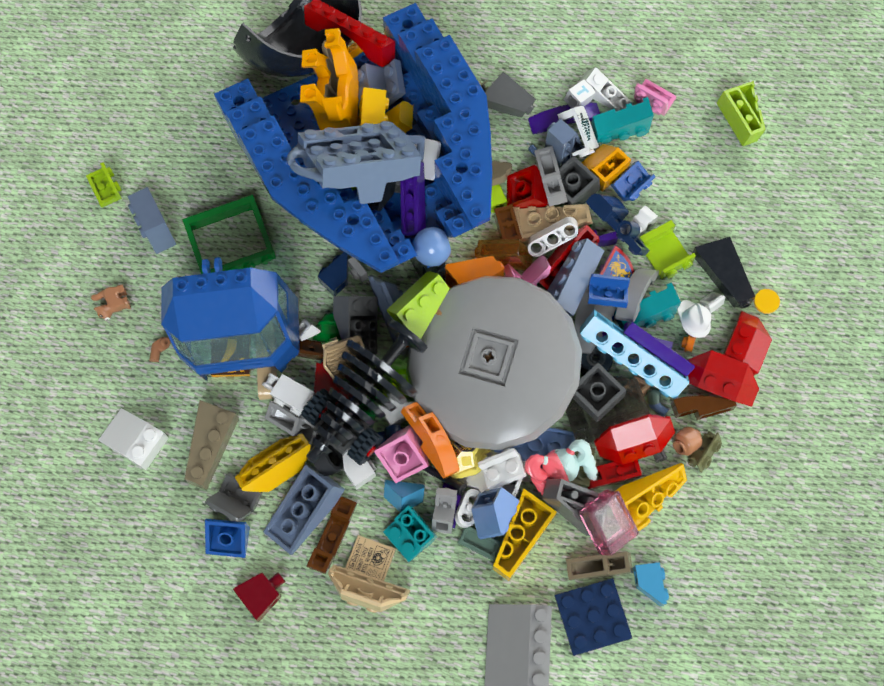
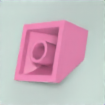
M411 425L394 433L374 450L395 483L429 467L428 458L421 449L423 442Z

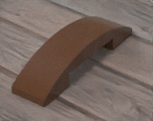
M344 497L339 498L331 511V517L306 567L323 574L327 573L343 541L357 502Z

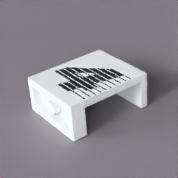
M584 105L557 114L559 120L562 119L564 121L574 118L585 148L573 152V156L579 155L581 158L594 153V148L599 147Z

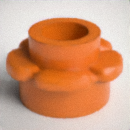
M684 336L681 345L682 348H685L684 352H692L696 337Z

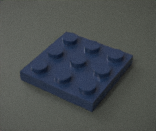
M613 578L554 595L573 656L632 639Z

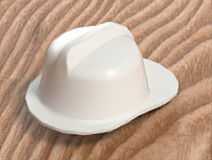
M689 300L682 301L678 308V314L684 330L690 336L696 338L708 335L711 329L710 311L699 303H693Z

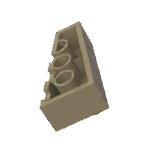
M199 400L185 473V480L189 484L204 490L208 489L239 420L236 413Z

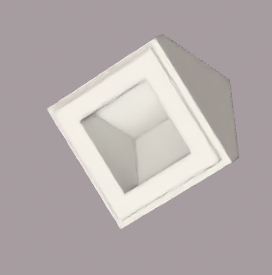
M711 292L701 299L699 303L706 307L711 314L724 304L725 296Z

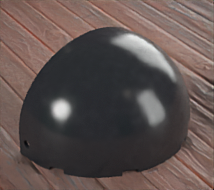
M293 0L284 13L258 34L242 23L234 38L233 43L235 45L233 50L246 63L266 74L279 77L303 76L313 73L314 70L313 68L302 67V51L316 48L319 53L323 54L322 43L326 40V29L317 32L305 25L304 6L313 0ZM321 0L361 22L362 7L360 0ZM341 33V37L345 41L346 47H348L352 39Z

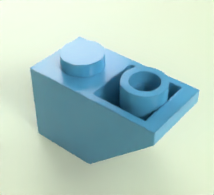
M660 562L635 565L633 573L636 589L657 605H666V601L669 600L667 588H664L663 585L665 571L663 567H660Z

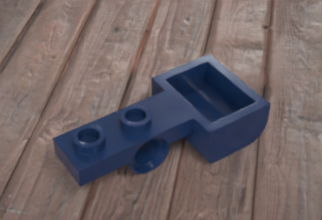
M595 193L587 199V205L602 221L607 222L616 231L617 238L622 242H626L632 254L645 256L650 251L638 238L640 234L638 223L624 220L629 214V210L618 198ZM628 226H630V232H629V233H627V227H628Z

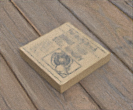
M358 535L346 569L384 581L396 549Z

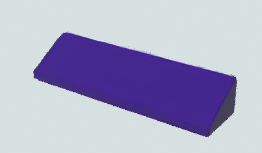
M422 161L420 176L400 181L401 232L405 238H415L419 231L426 228L424 163Z
M626 322L624 324L625 335L687 377L695 368L692 363L633 322Z

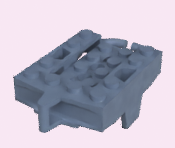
M383 121L380 124L364 123L362 126L344 128L328 127L317 131L306 130L305 132L298 133V144L288 153L286 160L296 174L313 179L316 182L318 181L322 188L342 189L356 187L360 204L381 202L386 183L420 176L421 160L424 159L425 136L407 135L393 122ZM302 158L307 168L299 166L295 159Z

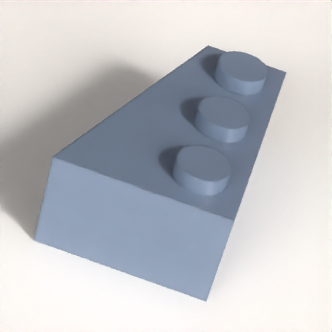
M562 119L556 123L553 122L547 128L544 148L553 146L558 168H561L573 157V152L583 149L584 146L578 134Z
M148 187L127 196L130 201L128 207L132 215L136 214L133 218L137 226H142L138 229L143 238H148L156 254L177 245Z

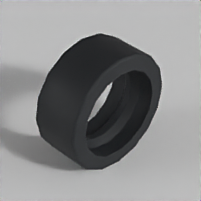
M311 444L310 450H312L315 445ZM330 444L327 447L332 452L328 455L323 452L319 456L318 461L314 463L316 469L324 476L340 472L344 465L343 455Z

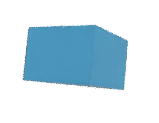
M385 480L384 498L401 513L408 505L414 507L423 502L425 485L408 482L395 483L392 480Z

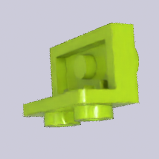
M104 162L100 163L101 169L86 175L101 208L122 199L119 194L122 191L117 181H113L112 177L115 175L111 167H106Z

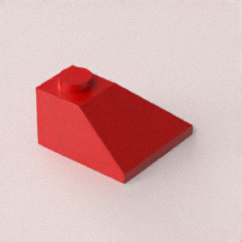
M536 165L507 176V206L513 205V207H519L520 209L536 206V208L549 206L540 171Z

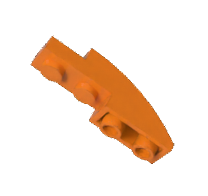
M418 402L403 407L401 410L402 415L422 440L421 449L443 479L457 473L460 469L454 449L434 413L427 414Z

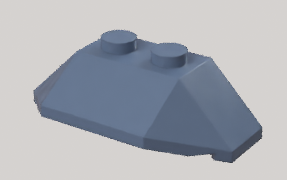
M370 275L368 276L374 296L378 297V306L387 326L388 320L393 318L386 310L403 295L402 290L398 291L395 284ZM388 329L394 343L397 337Z

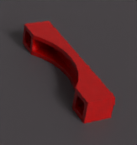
M313 0L304 6L306 26L317 32L322 29L339 28L341 33L351 38L361 48L370 61L381 67L395 59V40L327 5L321 0Z

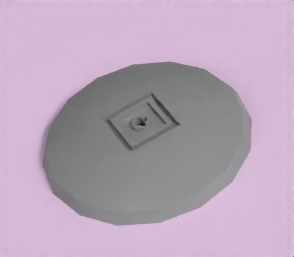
M483 276L449 289L439 307L442 314L434 315L421 338L428 347L426 351L420 353L409 347L406 374L409 383L418 393L413 397L414 403L418 402L427 414L433 412L448 438L465 447L504 450L535 440L563 417L579 386L582 349L572 318L549 292L521 278ZM492 352L494 359L488 363L484 356Z

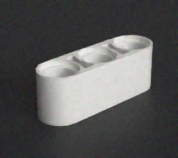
M566 217L532 235L528 239L529 254L535 257L541 256L576 237L578 234L576 219ZM568 225H572L574 229L568 231L565 229V227ZM550 234L558 236L556 239L548 238ZM533 243H539L541 246L539 248H534L531 245Z

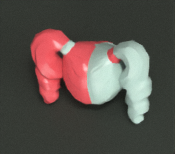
M583 439L575 440L567 449L552 450L545 456L540 454L531 455L525 461L524 467L526 473L531 476L530 479L538 492H541L542 496L547 478L563 479L571 482L577 477L580 466H583V470L590 480L595 481L597 478L596 474L598 473L595 466L596 460L592 455L590 444Z

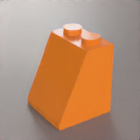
M493 256L450 263L444 267L446 273L445 281L450 289L453 286L483 276L504 277L505 270L503 264Z

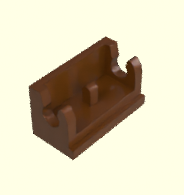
M513 205L495 208L494 219L503 249L509 248V245L515 243V246H518L522 236Z
M299 339L300 349L297 357L323 361L324 349L322 343L324 342L307 339L301 341Z

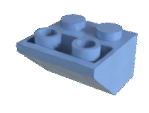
M502 487L482 493L479 492L471 509L477 535L480 539L504 535L509 529L508 524L517 511L516 507L519 500Z

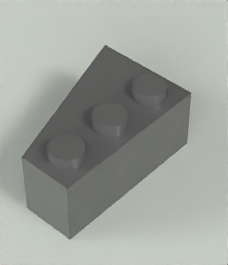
M547 479L542 499L584 535L600 536L609 497L563 479Z

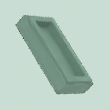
M471 526L464 528L457 542L494 561L502 545L501 541L493 537L486 539L478 538L476 529Z

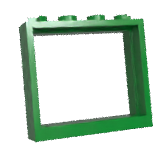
M253 195L182 219L201 274H203V259L193 230L253 210L267 249L223 264V271L255 268L256 265H267L269 261L276 259ZM214 268L210 269V273L215 272Z

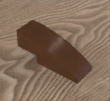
M687 396L673 399L671 402L675 418L694 413L696 420L732 411L737 406L734 401L713 396Z

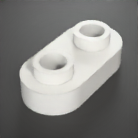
M470 489L463 494L455 513V521L458 526L468 528L475 523L471 510L474 503H470L469 498H472L475 502L480 491ZM462 515L466 517V521L462 519Z

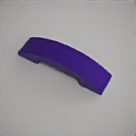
M590 102L584 106L590 122L593 116L600 114L597 103ZM568 104L528 118L532 135L547 132V128L553 122L559 121L557 114L572 108ZM574 118L564 120L566 124L576 123Z

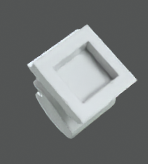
M646 205L632 219V222H636L640 226L638 238L644 234L647 225L652 226L658 217ZM630 226L627 227V233L630 232Z

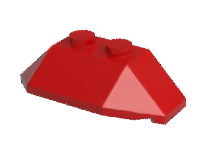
M588 225L579 228L576 237L558 246L547 259L551 266L550 273L546 278L539 281L546 290L565 262L575 242L588 238L598 246L599 236Z
M741 311L723 354L749 364L755 376L760 372L772 338L759 318Z
M713 350L687 359V361L695 366L688 375L689 384L731 401L753 406L759 387L749 364Z
M648 414L610 426L599 438L594 440L599 457L620 464H626L662 452L675 434V430L670 416L663 417Z

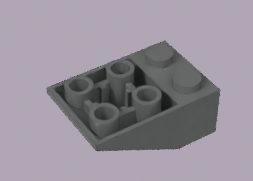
M333 296V316L341 340L358 335L362 338L364 348L373 354H377L378 297Z

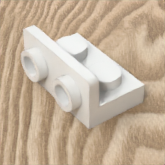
M515 448L505 449L500 454L485 457L483 461L478 462L489 490L527 476L521 455Z

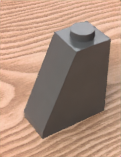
M504 72L500 74L485 92L488 108L522 118L525 113L529 115L535 108L533 104L536 99Z

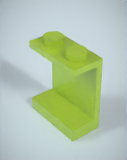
M672 220L639 238L650 250L646 257L654 269L659 270L658 275L661 279L665 277L670 279L678 273V270L690 268L696 257L695 253L691 255L687 253L674 234L675 224Z

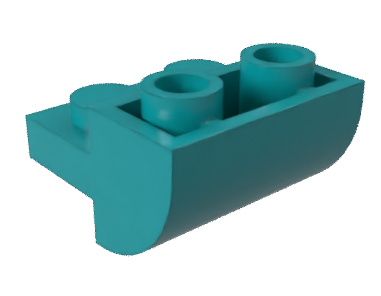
M408 505L394 519L395 521L383 531L408 563L437 538L436 534L411 505Z

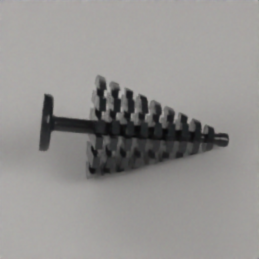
M391 318L388 320L387 328L397 339L381 360L366 348L364 349L358 343L348 339L346 347L353 355L343 351L341 358L356 373L343 364H339L337 370L351 384L356 386L358 390L338 376H334L333 383L351 399H346L342 394L330 388L328 394L344 408L341 411L337 406L326 400L325 408L337 418L334 421L323 412L321 413L320 419L330 427L326 431L318 425L316 431L322 435V438L317 440L313 437L311 443L315 446L306 455L310 462L316 463L323 452L326 455L332 452L327 447L330 442L336 447L343 444L335 438L337 433L347 440L354 437L343 428L345 423L358 433L365 430L351 418L353 414L369 426L375 423L369 415L359 408L360 405L380 419L386 416L367 396L392 412L397 407L383 394H386L399 404L407 402L406 397L402 393L409 397H414L418 394L416 389L407 380L391 368V365L406 346L420 353H424L428 347L418 336L401 323Z

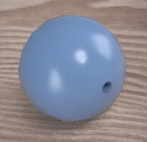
M424 228L417 233L413 240L412 246L417 253L415 258L423 265L439 266L446 262L451 254L449 240L445 232L440 228Z

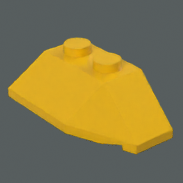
M302 433L297 436L282 438L249 459L242 467L240 473L235 476V479L243 491L270 492L302 471L311 445Z

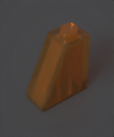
M520 239L478 240V245L475 248L476 258L493 256L504 267L509 264L516 270L525 271L532 264L533 256L529 254L528 248Z

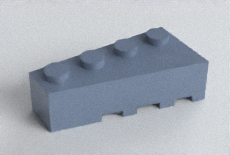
M588 238L574 243L571 252L547 289V292L556 299L569 316H574L589 285L591 274H594L604 253L603 249Z

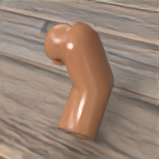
M162 337L152 344L149 361L159 362L160 353L171 344L168 337Z

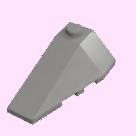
M588 287L577 308L575 330L582 353H592L596 347L594 343L586 342L580 334L581 325L592 311L596 310L612 322V316L617 310V307L588 304ZM603 331L598 332L597 335L602 337Z

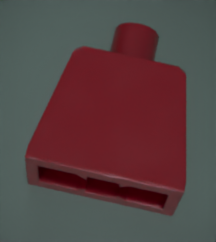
M262 572L236 586L233 590L252 616L259 622L282 597L276 589L286 581L279 572L269 580Z

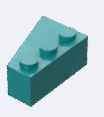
M643 98V102L633 106L632 103L626 104L627 108L619 111L612 109L593 116L591 126L597 142L607 144L614 139L626 140L630 136L637 135V137H642L649 133L654 117L649 98Z
M672 282L666 285L667 289L658 293L654 290L649 292L651 296L642 299L640 311L633 322L640 328L643 326L650 328L656 325L657 321L663 320L666 322L674 318L681 301ZM617 320L619 327L624 330V324L628 321Z

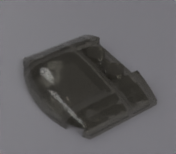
M613 376L626 389V395L598 422L572 398L565 412L575 440L583 439L589 444H594V440L599 438L610 426L650 414L637 378L630 380L622 378V376Z

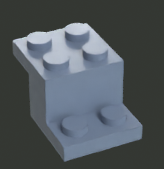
M394 59L384 68L365 63L358 69V112H360L359 103L363 87L386 90L389 106L406 94L400 60Z

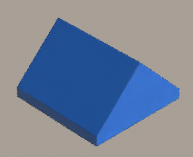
M205 519L206 554L246 558L250 526L246 522Z

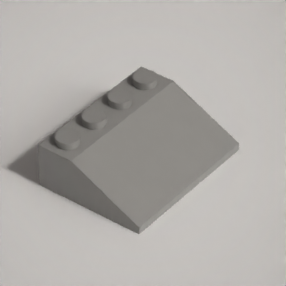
M489 604L484 686H549L552 606Z

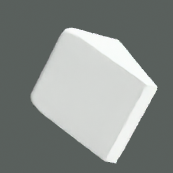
M306 319L299 325V339L301 341L321 332Z

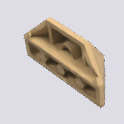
M334 564L328 571V575L342 600H345L352 606L360 605L366 607V610L370 612H383L405 601L410 593L409 589Z

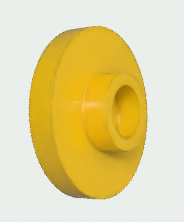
M763 289L755 295L754 305L761 313L771 314L778 309L780 298L773 290Z

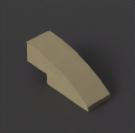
M628 551L566 560L569 580L633 573L631 554Z

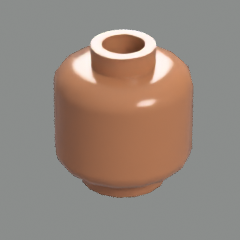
M686 426L673 437V448L680 455L689 456L702 446L701 433L692 427Z

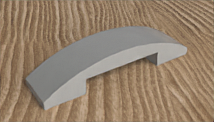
M638 268L632 274L628 287L627 308L617 307L615 319L628 322L635 321L640 311V303L649 285L654 284L659 270Z

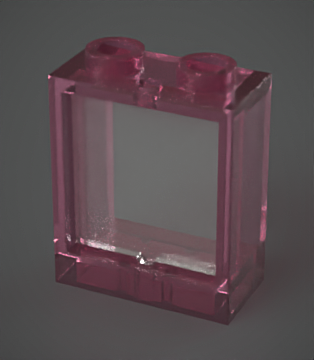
M604 490L598 494L599 497L586 503L584 505L585 508L578 513L600 555H613L636 537L639 531L620 492Z

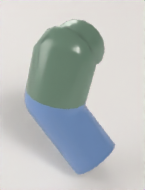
M654 388L648 393L649 407L664 417L669 409L661 404V392L659 389Z

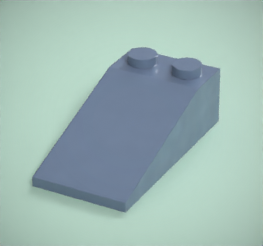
M305 465L263 532L287 553L293 555L336 505L345 489L329 476L320 474L316 467Z

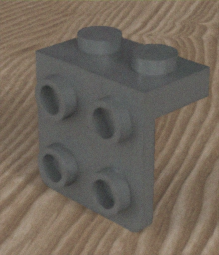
M229 472L226 474L219 492L207 498L205 504L211 510L226 515L229 520L240 522L254 512L263 492L243 491L236 481L235 475Z

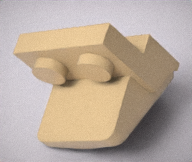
M357 335L340 341L337 340V337H334L322 343L324 349L323 366L332 379H334V376L345 379L337 370L339 364H343L355 372L341 357L343 351L353 355L346 347L348 339L353 340L364 348L360 336Z

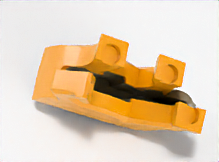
M326 29V40L322 43L323 54L319 53L316 48L302 51V67L313 68L318 81L317 85L314 83L301 86L300 102L307 103L310 106L320 130L328 127L344 128L359 126L357 65L347 50L345 41L341 37L340 29Z

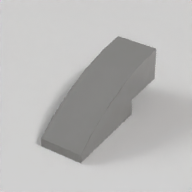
M553 146L535 150L549 207L567 202Z
M270 401L265 415L266 420L292 436L302 433L310 443L313 437L317 440L322 438L313 430L314 426L301 415L298 417L289 411L290 408L286 405L282 408L273 401Z

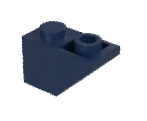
M343 252L341 255H337L328 267L320 270L317 276L319 283L333 296H336L348 285V254Z

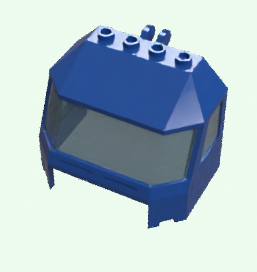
M218 257L214 259L215 272L210 273V262L208 259H203V274L175 277L161 287V325L165 329L178 357L206 381V374L273 366L282 373L290 360L299 354L298 297L277 272L256 268L223 271L222 260Z

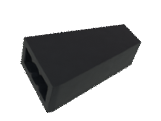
M726 237L696 246L692 254L695 253L696 255L695 260L734 308L739 306L741 309L749 307L756 296L731 238Z

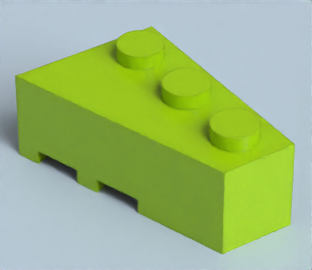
M754 81L723 91L717 101L718 107L742 146L757 142L766 130L762 112L759 110L757 103L758 96L755 95Z
M427 271L386 311L394 320L401 323L421 339L450 288L439 274Z

